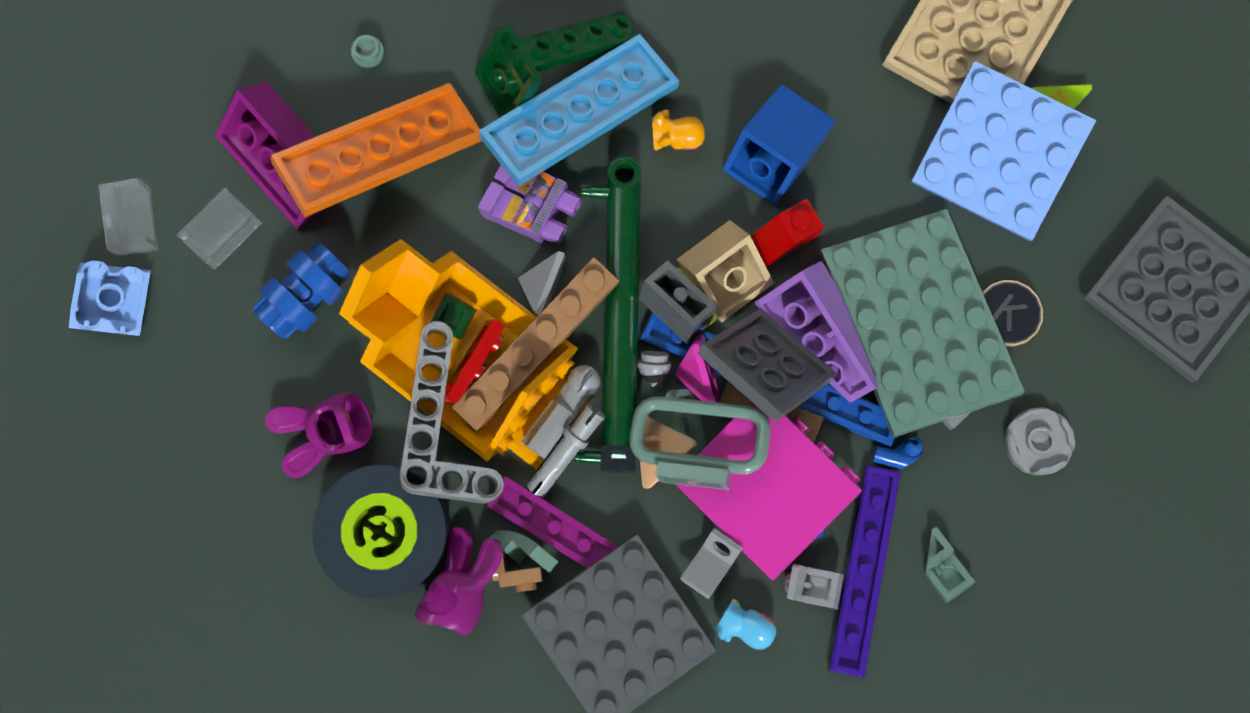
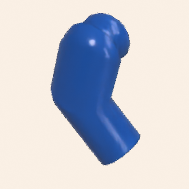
M911 436L894 450L876 446L872 462L905 469L921 457L924 447L923 442L920 438Z

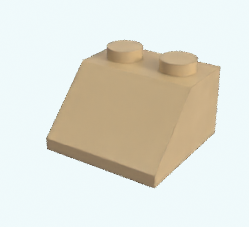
M730 220L676 259L689 280L717 305L715 313L721 323L774 284L751 236Z

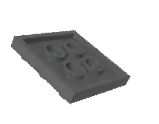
M761 308L703 343L697 353L775 423L829 384L836 375V372Z

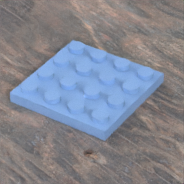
M974 61L911 182L1028 241H1032L1096 120Z

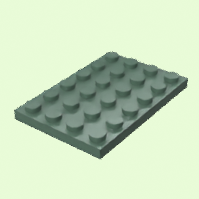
M947 209L821 250L820 255L824 266L841 292L879 387L874 389V393L892 438L1020 396L1025 392Z

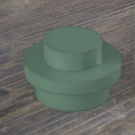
M362 35L352 44L351 55L359 66L371 68L382 61L384 48L378 38Z

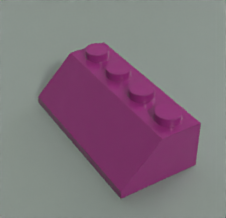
M267 82L237 89L215 137L297 230L302 229L323 210L307 217L303 216L272 165L271 155L316 136Z

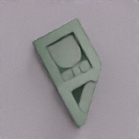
M935 527L931 531L925 576L945 604H947L973 586L975 581L954 555L955 550L940 530Z
M496 530L490 536L491 539L499 540L502 551L518 564L528 555L550 572L558 563L543 548L522 534L506 530Z

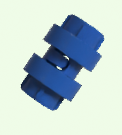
M316 243L306 254L299 249L285 263L292 272L282 282L272 276L258 290L263 297L253 306V312L282 339H287L297 328L304 333L318 319L311 311L322 300L331 306L344 293L339 286L350 276V271L321 243ZM301 282H305L311 288L312 292ZM292 291L303 301H300L295 295H293Z

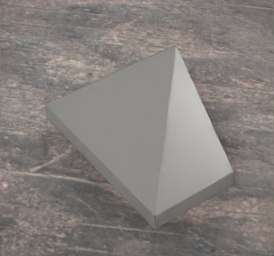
M561 251L556 252L518 277L532 311L537 317L551 303L566 264L565 253Z

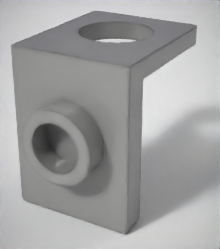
M714 528L682 574L680 580L709 599L743 548ZM715 541L721 542L725 546H727L730 550V553L721 550L716 545Z

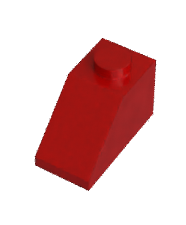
M806 198L777 215L753 234L751 238L765 266L768 267L818 238L825 226Z

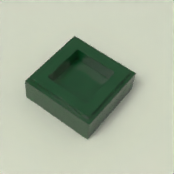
M445 293L431 322L440 321L450 327L453 337L459 340L463 338L477 309L454 295Z

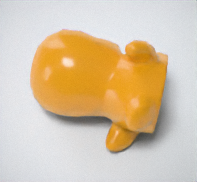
M667 109L658 112L652 117L654 150H660L668 145L677 150L697 149L705 139L704 125L696 117L689 116L672 120L669 119V111Z

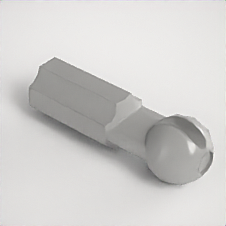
M589 365L575 367L569 373L564 385L550 401L521 442L537 455L546 459L562 438L564 430L568 426L570 427L588 400L598 392L601 386L599 373Z

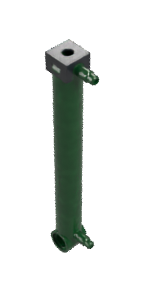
M620 156L609 165L608 186L581 188L582 197L607 199L606 269L619 280V284L605 297L602 413L605 415V419L602 421L601 451L584 450L583 452H577L573 461L575 463L601 465V473L635 474L636 456H634L630 448V432L633 415L637 407L641 168L639 163L632 157ZM626 171L631 173L633 178L629 182H620L616 178L617 174Z

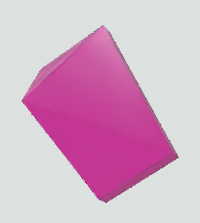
M704 334L698 335L674 375L701 401L720 402L721 395L714 370L708 362L697 354L702 344L706 342Z

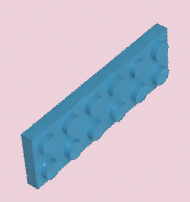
M639 34L480 129L479 137L519 187L677 89L679 80Z

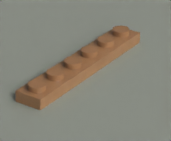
M593 258L452 408L476 431H480L619 284V280L599 261Z

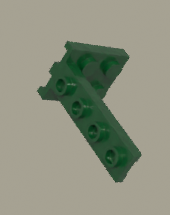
M625 10L518 38L510 24L499 27L474 72L499 117H502L532 98L543 81L538 71L612 51L639 34Z

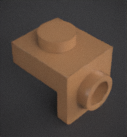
M503 551L501 564L492 577L493 581H499L500 588L515 586L516 592L536 590V583L544 581L541 567L508 572L506 554Z

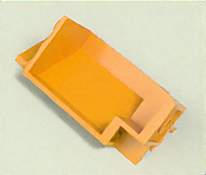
M400 239L360 265L339 314L349 321V324L370 339L360 362L411 402L423 328L431 322L445 293H450L477 309L463 338L458 340L453 337L446 384L486 320L495 319L503 324L505 328L501 333L504 336L501 345L496 352H489L483 362L486 364L484 373L537 316L454 252L450 251L432 263ZM438 333L430 334L427 337L428 343L433 347H441L446 343L444 337ZM566 339L480 431H476L452 408L455 403L446 401L443 403L440 425L487 462L497 453L503 455L510 449L530 466L538 470L545 459L537 455L521 441L566 382L568 373L575 365L571 359L578 348ZM428 366L422 370L423 377L428 381H436L441 377L439 370L433 366ZM472 380V382L470 383V385L468 386V388H467V390L465 391V393H466V392L471 388V386L475 383L473 380ZM593 395V396L588 400V402L585 404V406H586L587 404H590V402L593 400V398H594L596 395ZM422 400L416 405L428 416L436 411L434 403L429 400ZM584 406L583 409L580 411V413L577 415L576 419L573 421V423L570 425V427L575 423V421L577 420V418H578V417L581 415V413L584 411L585 406Z

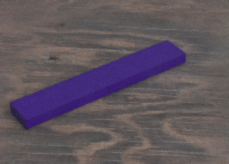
M871 465L865 466L861 485L862 492L859 496L828 667L829 671L865 678L901 474L899 471Z

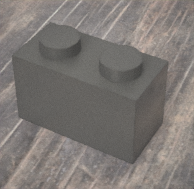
M668 260L644 280L639 300L686 344L691 342L711 323L717 308L713 301Z

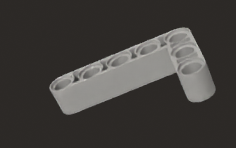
M440 321L431 322L423 328L420 339L400 471V484L406 492L415 495L482 504L490 503L500 495L504 487L503 479L496 470L435 461L453 334L450 327ZM438 333L444 337L446 343L441 347H433L428 343L427 337L430 334ZM428 366H433L439 370L441 377L436 381H428L423 377L422 370ZM422 400H429L434 403L436 411L432 415L425 416L418 412L416 405ZM417 434H424L429 437L431 446L426 450H417L413 447L411 439ZM412 468H419L425 473L426 481L418 486L412 485L407 481L406 473ZM447 473L456 474L461 480L460 487L456 490L446 489L442 484V476ZM490 478L495 484L494 493L484 495L479 492L477 488V481L479 479Z

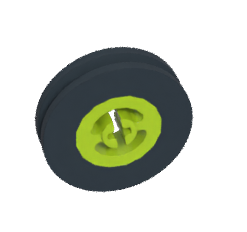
M371 465L349 472L328 489L316 510L312 528V539L318 562L326 575L336 585L356 596L384 599L409 593L424 584L435 573L445 556L449 535V520L441 498L406 492L400 484V467ZM410 471L406 473V479L412 485L418 486L425 482L423 478ZM378 507H386V514L374 516L369 519L370 522L380 526L387 524L385 531L393 537H399L400 528L397 523L400 517L405 525V537L401 546L393 554L386 557H379L377 550L381 547L393 545V541L381 537L377 540L376 538L379 533L367 526L363 528L366 544L362 546L359 539V526L362 519L369 511Z

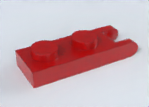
M495 319L485 321L446 384L444 401L459 402L472 380L476 382L482 376L486 369V364L483 362L489 352H496L504 339V336L501 335L505 328L503 324Z

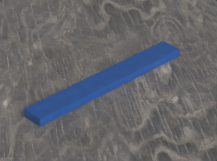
M653 312L640 339L644 343L684 359L695 340L694 338L686 344ZM706 330L698 334H704L705 341L716 336ZM713 368L714 373L721 375L717 370ZM827 384L798 406L824 417L823 420L888 448L892 446L894 441L880 405L862 397L850 403L830 384Z

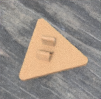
M647 416L643 443L647 449L689 454L696 447L695 439ZM640 461L642 486L649 489L659 481L656 477L657 465Z

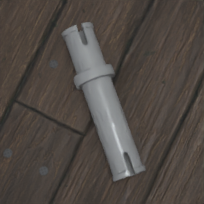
M591 404L585 406L584 411L577 418L573 426H568L564 430L563 439L527 483L528 489L533 492L538 484L543 482L535 495L544 498L580 449H585L589 444L587 439L601 421L605 419V415L599 410L593 419L589 421V417L596 407Z

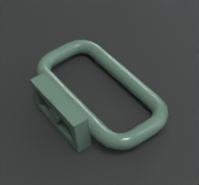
M661 396L650 397L642 401L635 409L630 432V448L634 456L640 461L657 465L656 477L661 483L730 490L731 473L751 474L759 470L766 462L769 453L771 425L766 414L759 408L749 405ZM654 410L752 420L757 426L754 454L747 460H734L649 450L643 443L647 416Z

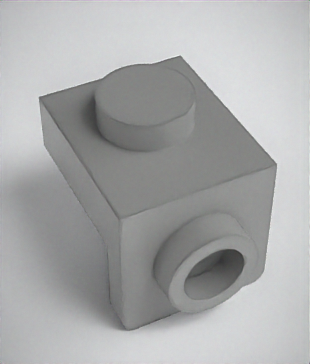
M793 564L792 571L787 574L785 589L788 592L787 599L838 609L844 575Z

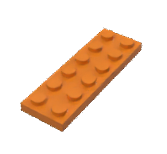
M447 83L272 154L271 163L303 216L307 217L482 140L479 137L480 128L451 83Z

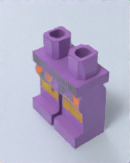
M500 165L494 176L495 182L492 181L478 205L482 217L530 237L541 244L544 239L560 244L566 234L567 225L556 221L555 218L559 210L574 217L581 206V198L568 190L566 182L558 178L556 179L545 172H541L518 187L502 165Z

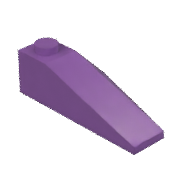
M822 261L799 272L755 302L758 309L761 308L836 372V375L829 384L850 403L879 387L841 292Z

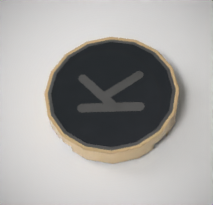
M1003 280L991 284L983 291V295L1006 347L1022 345L1038 333L1043 322V308L1039 297L1029 286L1018 281Z

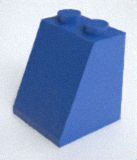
M781 84L743 128L723 171L777 207L821 147L836 120Z

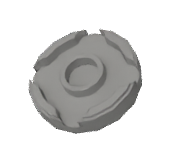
M1044 407L1030 408L1016 415L1007 426L1004 437L1005 450L1013 465L1024 473L1035 476L1053 474L1064 468L1070 461L1069 459L1072 452H1074L1076 444L1073 429L1066 418Z

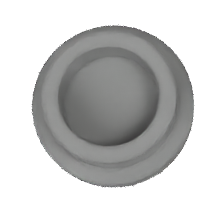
M644 351L641 352V359L637 361V367L640 374L645 376L646 382L654 387L670 372L671 362L668 361V353Z

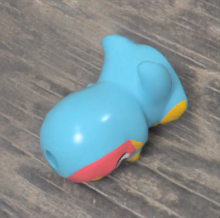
M732 599L716 628L721 640L729 642L732 636L739 637L748 646L757 650L769 647L777 633L776 625L771 618L753 609L745 611L735 599Z

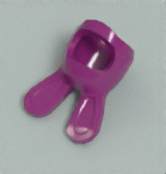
M345 392L329 397L311 408L291 405L276 406L270 409L265 417V424L271 432L282 434L304 429L306 431V437L309 442L291 451L282 460L284 473L295 479L309 474L327 455L342 454L363 447L372 435V420L367 406L359 396Z
M463 527L453 528L448 535L445 572L440 573L431 583L415 610V618L430 626L437 624L467 637L476 627L483 611L485 598L483 587L493 577L501 564L502 546L499 540L489 538L484 541L477 560L469 572L473 548L471 533Z

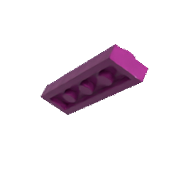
M506 476L503 479L504 487L500 495L494 501L487 504L491 509L586 568L618 547Z

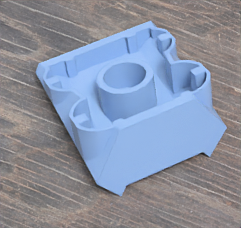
M95 260L80 263L72 298L69 328L140 336L151 271L130 266L125 268L107 266L104 262Z

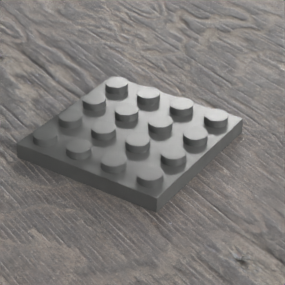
M1166 195L1146 217L1083 299L1192 383L1199 379L1250 313V258Z
M637 534L521 614L587 713H630L716 652L708 637Z

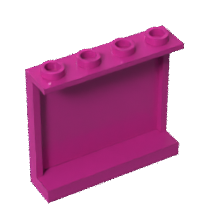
M750 401L747 404L749 406L759 408L752 401ZM767 415L771 425V436L766 462L759 470L751 474L731 473L730 490L675 484L731 540L743 548L742 551L772 581L862 492L857 486L861 479L846 465L842 470L839 469L831 461L835 454L822 441L815 445L806 436L810 430L796 416L791 421L784 416L775 423ZM734 418L698 456L747 460L751 458L755 450L756 424L752 420Z

